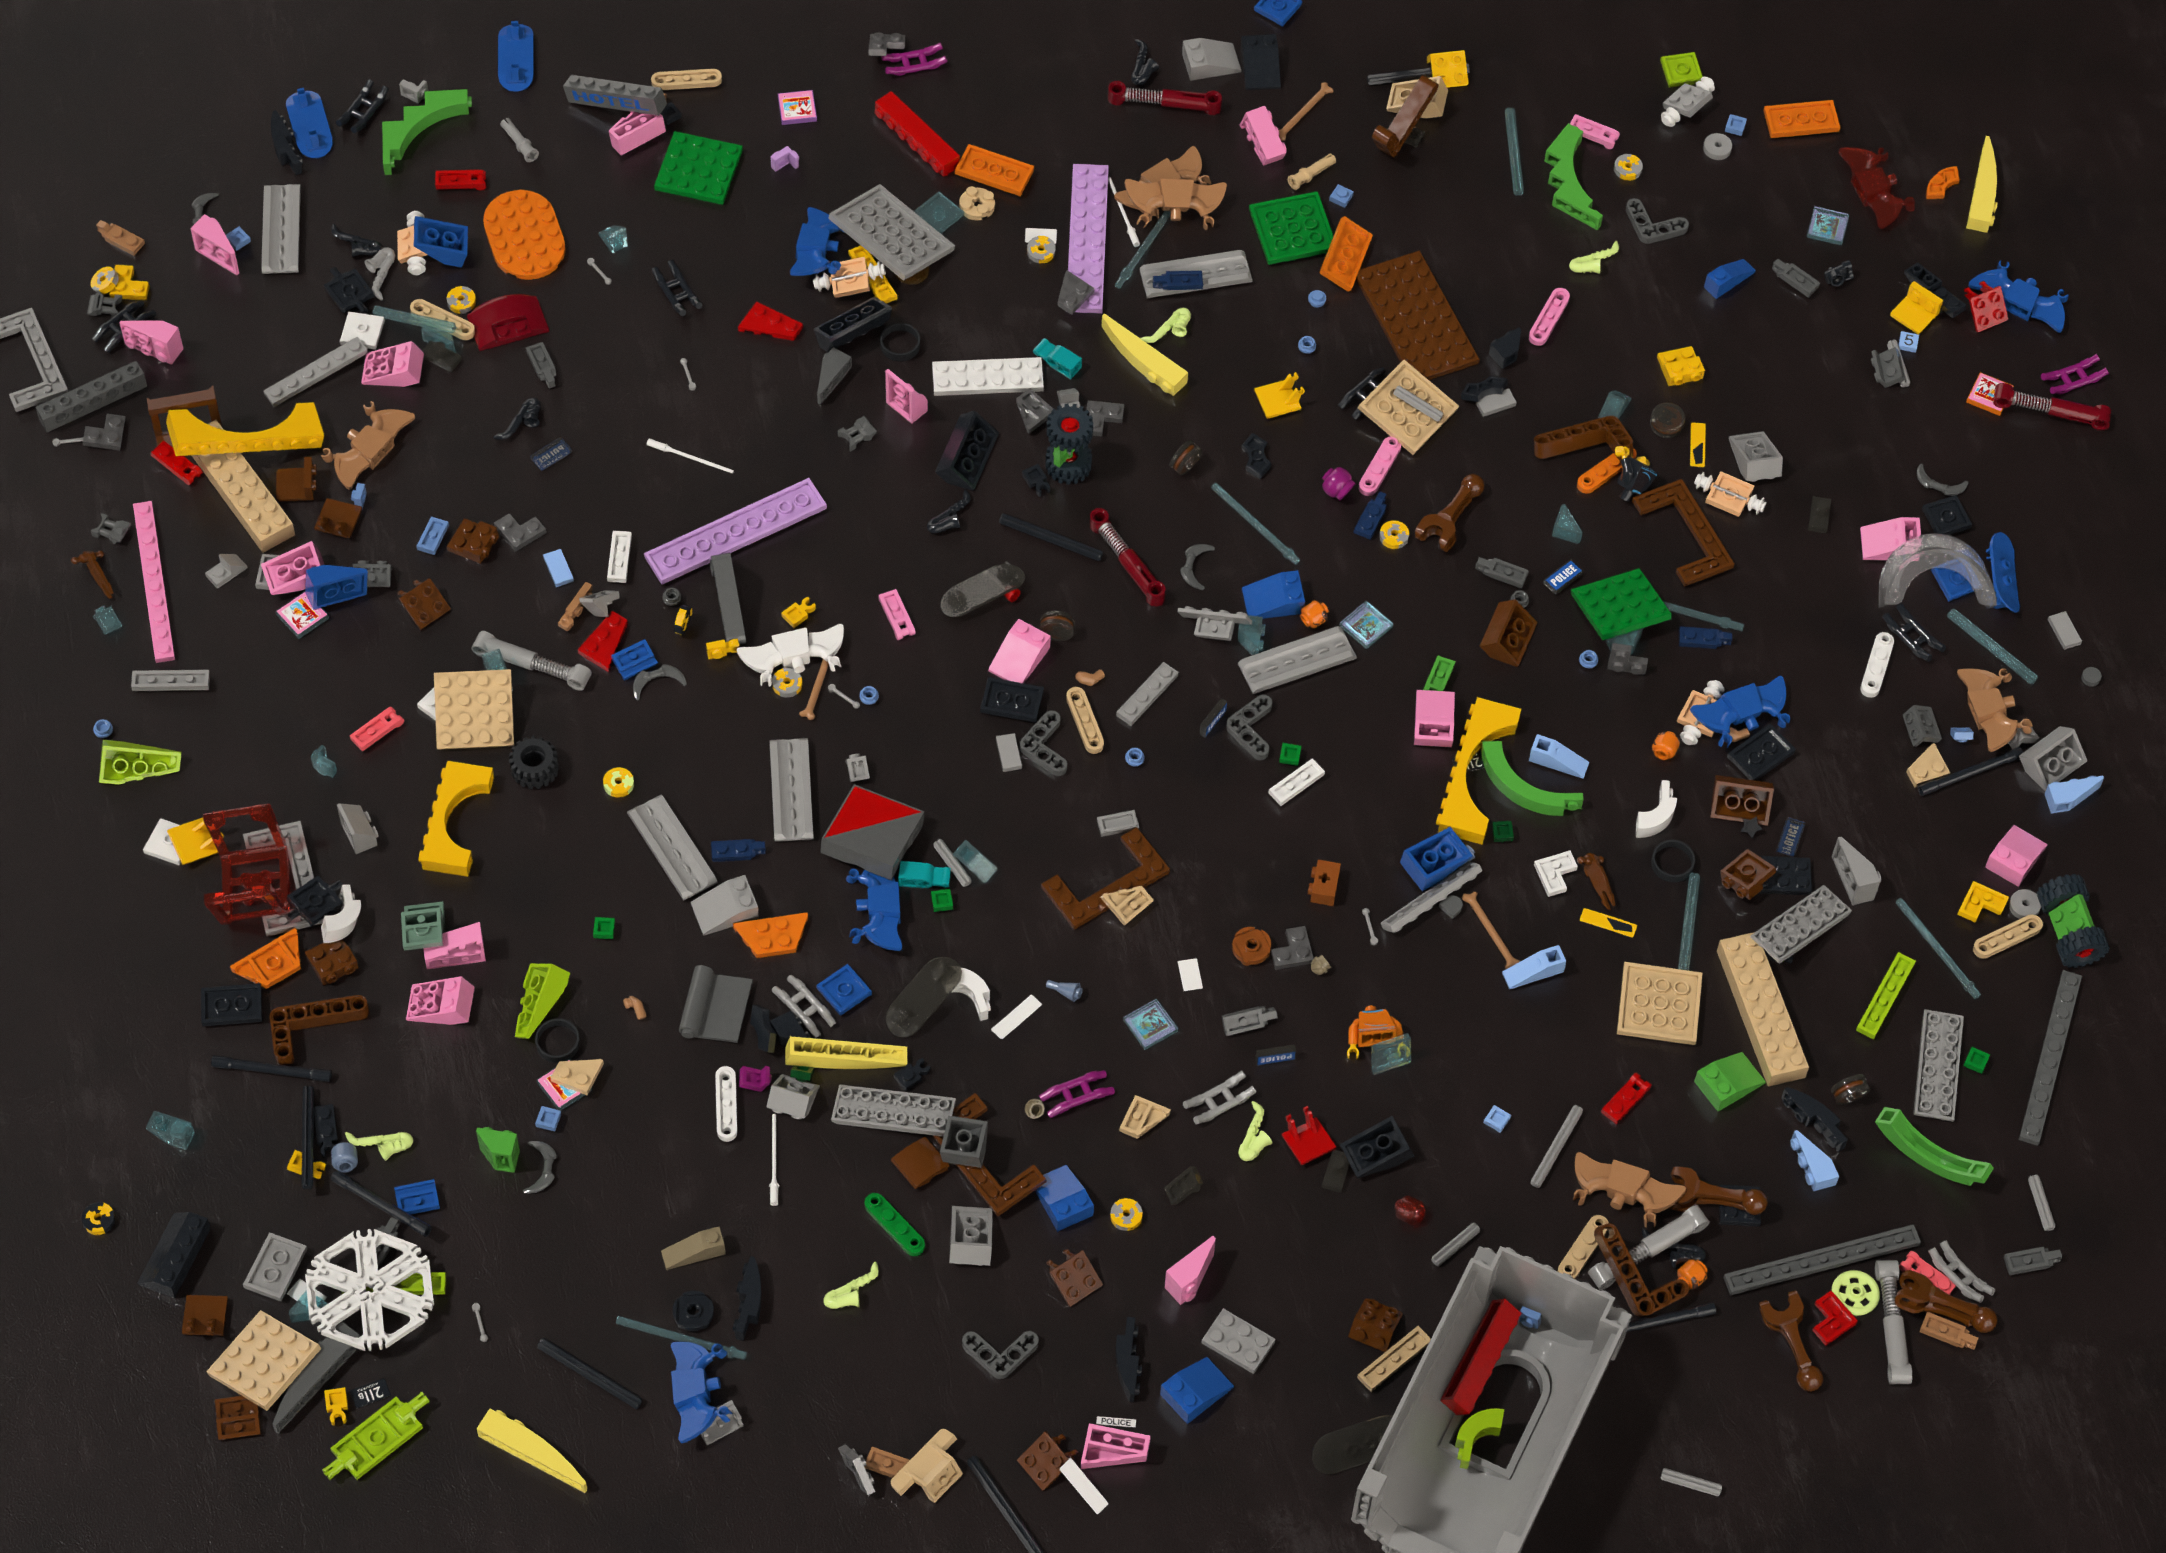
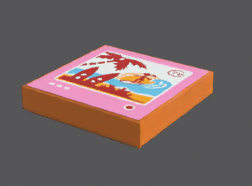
M1980 372L1966 403L2000 416L2004 408H1998L1993 404L1995 386L2006 382Z

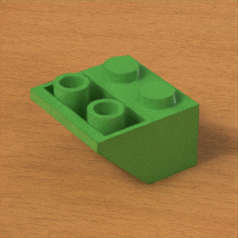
M489 1127L477 1128L479 1148L495 1170L515 1173L520 1153L517 1134L509 1130L502 1132Z

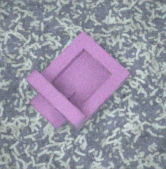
M786 146L771 156V168L776 172L790 163L797 169L799 167V156L794 150L792 151Z

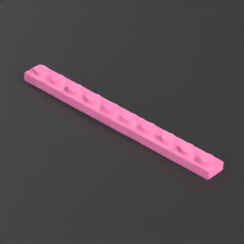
M152 501L135 503L133 508L156 663L175 660L153 504Z

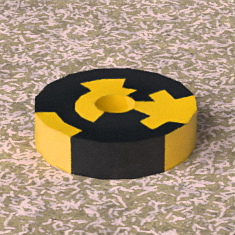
M683 604L679 609L674 625V632L676 634L684 635L687 631L692 616L691 606Z
M93 1203L86 1207L82 1213L83 1226L87 1232L93 1235L105 1234L115 1224L114 1211L105 1203ZM97 1217H102L98 1221L95 1220Z

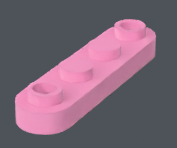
M1557 288L1553 290L1530 330L1529 341L1532 344L1540 346L1546 343L1569 302L1570 294L1566 289Z
M1390 436L1384 439L1359 482L1361 494L1372 496L1377 492L1401 450V444L1398 443L1396 438Z

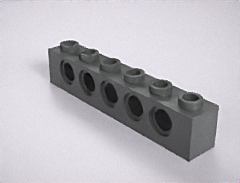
M134 361L36 406L38 418L46 432H50L147 387L145 375L137 361Z

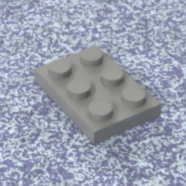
M269 1232L243 1283V1287L282 1301L307 1251V1246Z
M1223 1308L1201 1343L1254 1374L1276 1339Z

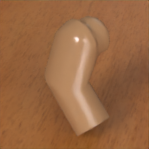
M1100 669L1094 674L1082 671L1076 674V680L1088 686H1093L1105 677L1104 672Z
M1730 726V733L1728 734L1732 736V742L1750 737L1747 728L1737 731Z
M629 996V998L623 1000L626 1009L632 1007L635 1010L638 1020L647 1017L641 1000L634 996Z

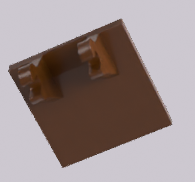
M327 498L314 530L350 539L362 507Z
M430 578L424 582L413 581V585L417 587L409 592H403L402 590L398 592V595L402 596L399 600L420 630L451 609Z
M1065 1249L1063 1254L1067 1256V1261L1057 1265L1049 1260L1046 1264L1051 1267L1049 1273L1068 1306L1071 1307L1103 1284L1083 1250L1073 1254L1068 1249Z
M186 1295L182 1334L223 1336L228 1296Z
M1045 1431L1017 1459L1042 1491L1062 1473L1060 1467L1070 1458L1073 1460L1074 1455L1079 1454L1076 1449L1064 1453L1059 1448L1060 1441L1066 1439L1064 1434L1051 1437Z

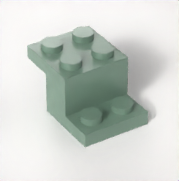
M443 901L404 906V912H401L404 951L443 946V933H446Z

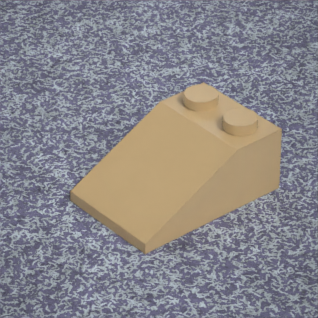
M1441 76L1429 78L1438 83L1439 87L1421 118H1433L1443 115L1448 89ZM1418 80L1392 83L1386 108L1388 112H1399Z

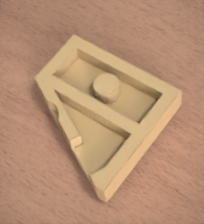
M1935 743L1906 772L1914 788L1926 782L1950 775V771Z
M1142 886L1123 889L1113 893H1104L1100 897L1124 926L1154 901Z
M603 1060L561 1061L551 1076V1082L588 1095L604 1064Z
M1135 1095L1119 1131L1138 1139L1168 1117L1171 1109Z

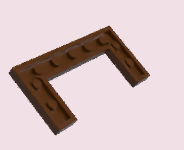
M1682 479L1633 497L1632 502L1640 515L1674 503L1706 555L1705 558L1676 569V574L1684 587L1734 568V562Z
M1137 827L1122 835L1121 841L1141 866L1083 901L1079 902L1058 875L1041 884L1043 891L1074 930L1109 909L1100 898L1104 893L1132 889L1137 886L1145 888L1170 873V868Z
M974 1093L954 1108L952 1116L976 1119L988 1111L978 1095ZM932 1135L941 1146L943 1136ZM955 1164L997 1216H1000L1047 1182L1035 1165H1032L1001 1187L984 1165H982V1168Z

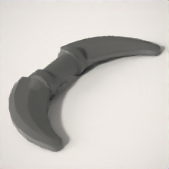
M218 193L203 194L193 201L192 207L195 210L193 224L203 216L205 204L211 199L218 197Z
M1923 464L1918 466L1917 478L1927 489L1933 488L1941 491L1944 495L1953 496L1962 493L1967 488L1968 481H1964L1959 485L1948 486L1938 483L1933 479L1931 480L1925 473Z
M1197 544L1185 551L1187 560L1184 567L1180 569L1183 579L1190 586L1199 590L1205 589L1196 580L1192 566L1198 555L1206 551H1214L1215 547L1207 544Z
M663 664L661 668L651 672L641 671L634 680L633 694L635 699L639 701L644 685L651 681V679L660 676L674 678L681 682L683 686L687 685L686 679L679 669Z
M531 1141L528 1143L529 1146L536 1148L543 1155L544 1171L535 1184L523 1190L527 1194L544 1190L555 1178L552 1174V1163L557 1158V1155L550 1145L541 1141Z

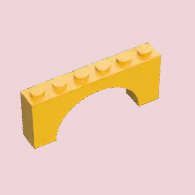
M447 761L446 768H442L441 772L442 783L437 786L436 794L438 798L437 801L434 800L432 805V812L434 813L428 820L429 831L428 834L424 835L423 845L425 846L424 850H421L419 853V862H421L423 870L468 877L473 861L471 850L461 848L450 839L446 831L447 821L453 809L462 800L476 794H490L494 773L491 767Z

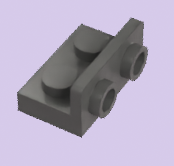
M1896 347L1880 354L1876 350L1871 351L1873 356L1871 362L1876 370L1874 376L1878 383L1887 388L1905 380L1899 351Z
M358 561V564H353V568L367 569V587L391 588V570H393V566L388 564V561H377V564H369V561Z
M1913 705L1903 714L1913 746L1917 747L1923 741L1938 743L1942 739L1931 707Z

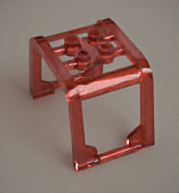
M270 803L204 813L203 821L212 837L222 863V891L204 894L205 906L221 925L243 919L288 914L290 911V903L287 901V895L290 894L288 849ZM250 814L252 820L267 823L276 845L229 852L219 828L226 824L225 818ZM279 858L280 871L269 872L268 870H262L260 873H243L238 878H232L231 865ZM280 879V888L273 889L271 886L273 880ZM242 885L245 889H251V891L243 890L241 893L232 894V886ZM263 900V902L269 903L273 907V909L232 915V903L243 902L244 905L250 906L254 901Z

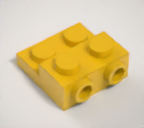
M1692 346L1658 353L1657 359L1668 386L1681 385L1686 382H1696L1703 379L1705 370L1699 356L1696 357Z

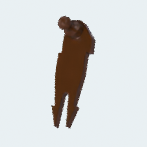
M84 551L79 557H72L71 562L73 564L78 562L86 563L91 575L109 599L113 598L111 594L114 592L96 561V558L104 556V552Z
M1594 853L1578 857L1577 862L1580 864L1584 863V872L1587 877H1590L1595 890L1602 899L1601 902L1608 910H1611L1605 893L1612 906H1616L1614 894L1611 892L1606 873L1599 864L1604 862V858Z

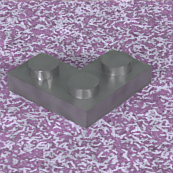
M883 33L870 34L869 56H886L887 48L904 49L905 35L899 33L891 35Z
M1088 400L1087 410L1089 411V416L1092 415L1093 436H1102L1104 421L1122 423L1124 404Z
M107 414L104 429L85 426L83 445L120 451L125 416Z
M510 513L494 522V526L497 527V530L515 552L546 534V528L536 516L522 525H519Z
M1613 643L1608 669L1616 672L1624 671L1633 674H1645L1648 658L1630 656L1631 645Z
M1306 927L1286 929L1289 946L1271 949L1275 970L1311 964L1314 958Z
M846 1444L839 1447L838 1449L843 1461L853 1471L860 1489L867 1495L875 1492L872 1485L874 1480L871 1474L865 1470L867 1464L863 1456H858L855 1449H850Z

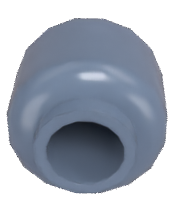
M342 1142L332 1148L331 1162L333 1168L346 1173L357 1166L358 1154L353 1144Z

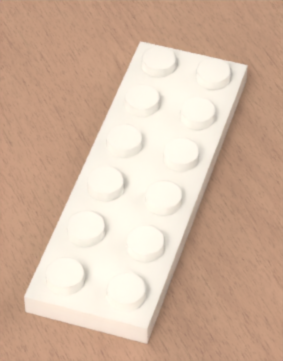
M1041 357L932 362L934 396L1025 392L1029 388L1034 392L1044 390Z

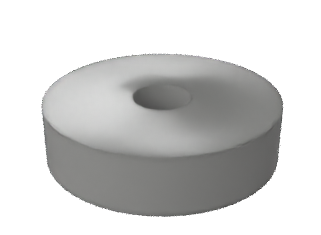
M1714 133L1706 137L1703 150L1709 158L1722 160L1730 155L1732 142L1726 135Z
M2022 889L2012 895L2009 909L2015 917L2021 919L2028 915H2038L2041 905L2036 893L2031 890Z

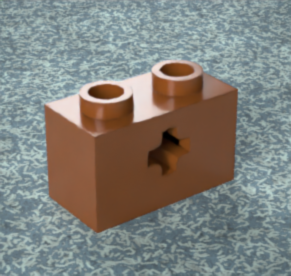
M1318 860L1317 867L1313 866L1311 878H1314V883H1310L1308 894L1311 895L1310 902L1329 906L1334 905L1341 863Z

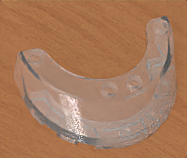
M1924 534L1907 540L1893 551L1880 575L1879 608L1902 602L1911 581L1920 573L1934 568H1945L1959 573L1971 584V588L1974 590L1980 604L1987 606V609L1997 606L1995 590L1983 560L1968 544L1949 535Z

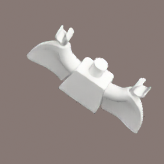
M838 624L822 632L809 633V636L807 628L772 635V642L758 647L737 648V654L748 667L762 673L760 675L761 686L763 682H768V687L772 685L771 674L776 666L782 664L784 668L793 667L794 672L801 673L805 670L804 665L810 663V657L823 658L825 661H828L830 670L835 671L834 665L841 667L840 660L835 655L843 642L844 627L842 624Z

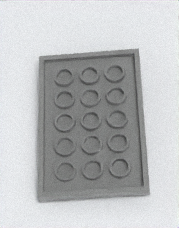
M881 184L829 213V219L903 281L951 253L955 248L953 243Z

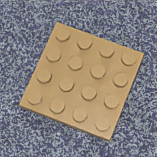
M1405 360L1358 406L1361 412L1391 437L1396 438L1398 443L1412 455L1459 408V405ZM1398 385L1442 411L1443 416L1439 421H1435L1393 394L1394 390Z
M511 669L434 673L437 750L514 746Z
M1624 962L1617 1034L1695 1045L1702 973Z
M260 1310L206 1372L213 1379L268 1411L321 1350V1347L316 1342Z

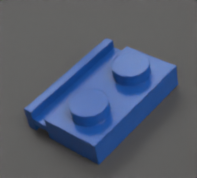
M645 639L611 655L624 681L658 664Z
M434 1179L394 1187L398 1208L410 1215L440 1209Z

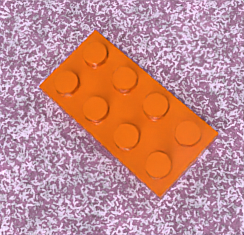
M1833 100L1764 106L1763 111L1770 138L1840 131V124Z
M968 144L955 169V174L1021 196L1034 171V166Z
M1343 216L1339 221L1319 273L1349 292L1353 288L1373 234Z

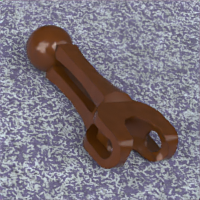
M1476 474L1465 476L1461 482L1459 492L1438 514H1429L1422 518L1416 527L1415 538L1425 541L1431 535L1440 536V549L1448 552L1456 542L1455 523L1466 506L1472 502V498L1481 495L1485 486L1483 479Z
M1674 1167L1671 1171L1672 1180L1685 1186L1686 1192L1669 1209L1685 1212L1697 1204H1720L1745 1210L1752 1215H1758L1767 1207V1197L1761 1190L1751 1189L1745 1192V1190L1714 1186L1701 1181L1697 1173L1691 1168Z
M1906 1270L1901 1274L1900 1286L1903 1289L1899 1290L1895 1296V1304L1899 1308L1910 1313L1925 1311L1941 1314L1960 1321L1968 1327L1973 1326L1975 1330L1981 1333H1988L1996 1327L1997 1315L1991 1308L1979 1307L1978 1304L1955 1298L1934 1286L1925 1275L1918 1272ZM1906 1279H1912L1915 1283L1909 1282ZM1901 1298H1907L1910 1301H1904Z
M1794 1290L1788 1293L1789 1307L1784 1311L1774 1310L1767 1300L1759 1302V1309L1765 1326L1780 1332L1793 1352L1798 1366L1796 1377L1798 1385L1805 1391L1817 1390L1822 1385L1823 1375L1819 1368L1811 1365V1360L1801 1342L1798 1324L1803 1318L1804 1306L1798 1292Z

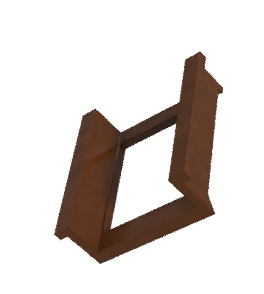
M211 386L208 390L152 400L147 398L148 411L151 416L157 446L164 440L173 447L169 431L162 432L158 414L166 413L169 410H182L208 405L211 422L217 420L222 427L214 386Z

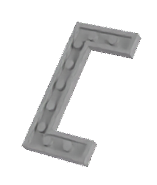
M32 308L0 318V339L22 331L43 380L42 383L9 394L16 412L52 400L68 392Z
M301 821L243 834L247 854L286 845L296 889L314 878ZM294 909L262 916L267 937L289 932L294 928L310 927V925L301 916L289 921L286 918V914ZM322 919L315 925L322 924L324 919Z

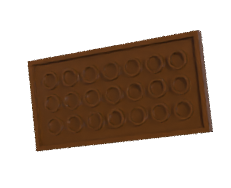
M1420 250L1359 270L1356 281L1400 362L1405 360L1428 380L1479 364L1480 359Z

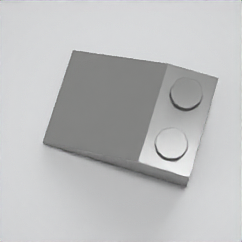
M1204 38L1183 41L1182 56L1190 81L1241 72L1233 43Z
M1764 431L1729 436V442L1740 473L1746 481L1754 482L1760 479H1774L1775 477L1782 476L1783 457Z
M1838 837L1832 859L1851 904L1856 905L1874 900L1881 882L1880 873L1876 871L1874 865L1844 838Z
M746 875L727 880L691 901V906L703 936L733 927V923L752 921L759 918L758 906Z
M952 1206L949 1263L990 1266L992 1209Z

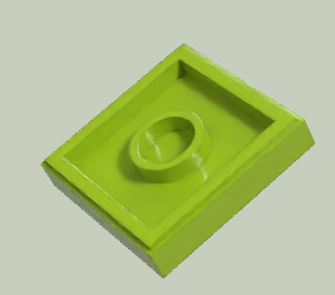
M1695 52L1663 56L1660 59L1669 88L1682 86L1685 83L1689 85L1696 84L1703 77Z

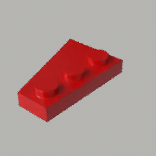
M759 302L754 304L738 326V331L745 332V330L752 331L757 335L764 333L775 338L792 341L796 339L803 329V323Z
M611 611L608 617L603 620L580 646L578 654L609 672L612 662L611 655L616 653L618 644L621 642L628 624L627 619Z

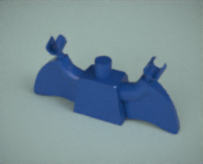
M808 207L807 224L802 223L796 244L797 261L790 269V275H811L822 272L829 268L830 274H836L837 270H840L841 263L832 261L830 264V261L825 257L827 251L838 252L839 242L829 240L830 234L839 230L844 231L829 219V214Z
M2001 260L1998 263L1997 269L1981 273L1969 282L1968 286L1976 290L1983 288L1979 285L1982 281H1985L1992 288L2001 286L2008 312L2026 321L2029 320L2031 315L2033 318L2044 321L2055 331H2062L2065 321L2062 303L2068 300V294L2061 296L2064 294L2063 289L2058 291L2057 296H2039L2040 290L2035 287L2037 285L2035 279L2028 278L2026 282L2016 279L2012 282L2008 278L2007 272L2010 264L2007 261L2006 267L2001 266Z
M1778 676L1767 685L1756 686L1755 683L1724 693L1714 703L1693 705L1690 708L1691 713L1700 723L1708 729L1722 734L1718 745L1722 747L1723 743L1726 742L1727 748L1732 742V736L1728 734L1730 733V725L1732 723L1738 725L1745 722L1748 730L1752 731L1759 727L1755 718L1762 712L1769 713L1773 717L1776 716L1779 719L1778 726L1781 728H1785L1786 722L1788 724L1790 722L1789 714L1780 713L1786 701V686L1782 676Z
M851 869L846 881L852 884L859 880L860 883L868 887V899H856L857 911L869 910L870 920L867 925L862 927V930L858 928L851 930L849 938L855 936L852 943H859L861 936L865 935L869 941L879 947L901 951L902 943L897 932L898 924H901L898 882L895 881L894 877L892 880H889L866 870L859 875L857 869Z
M671 1343V1348L677 1362L676 1370L671 1371L674 1405L681 1416V1427L678 1437L680 1443L688 1442L703 1433L714 1422L716 1416H719L723 1422L727 1423L730 1419L726 1415L733 1414L726 1406L717 1409V1407L708 1405L711 1402L710 1391L721 1389L719 1377L709 1379L705 1368L713 1361L712 1358L715 1356L722 1359L727 1355V1351L723 1349L724 1347L721 1344H714L711 1348L712 1352L709 1353L704 1347L695 1343Z

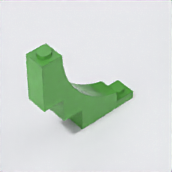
M467 89L425 91V105L404 106V121L382 122L383 167L385 175H392V167H395V160H402L408 145L427 127L443 119L469 114V107H472V97L468 96Z
M1568 123L1546 150L1544 162L1554 166L1550 172L1548 184L1558 189L1554 194L1552 206L1598 230L1601 226L1603 215L1597 210L1591 209L1593 200L1579 184L1573 166V156L1582 141L1583 131Z

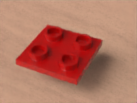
M1985 281L1979 283L1983 287L1980 288L1983 292L1980 295L1972 292L1969 287L1964 289L1968 293L1965 297L1970 302L1976 332L2009 320L2001 286L1992 288Z
M1308 1106L1303 1108L1306 1123L1296 1128L1294 1119L1291 1120V1115L1289 1114L1286 1116L1288 1131L1282 1133L1283 1139L1301 1166L1336 1149V1145L1317 1117L1313 1118Z

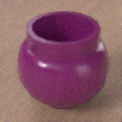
M1342 467L1330 468L1322 477L1324 480L1322 484L1324 492L1332 498L1336 497L1339 501L1355 485L1351 474Z

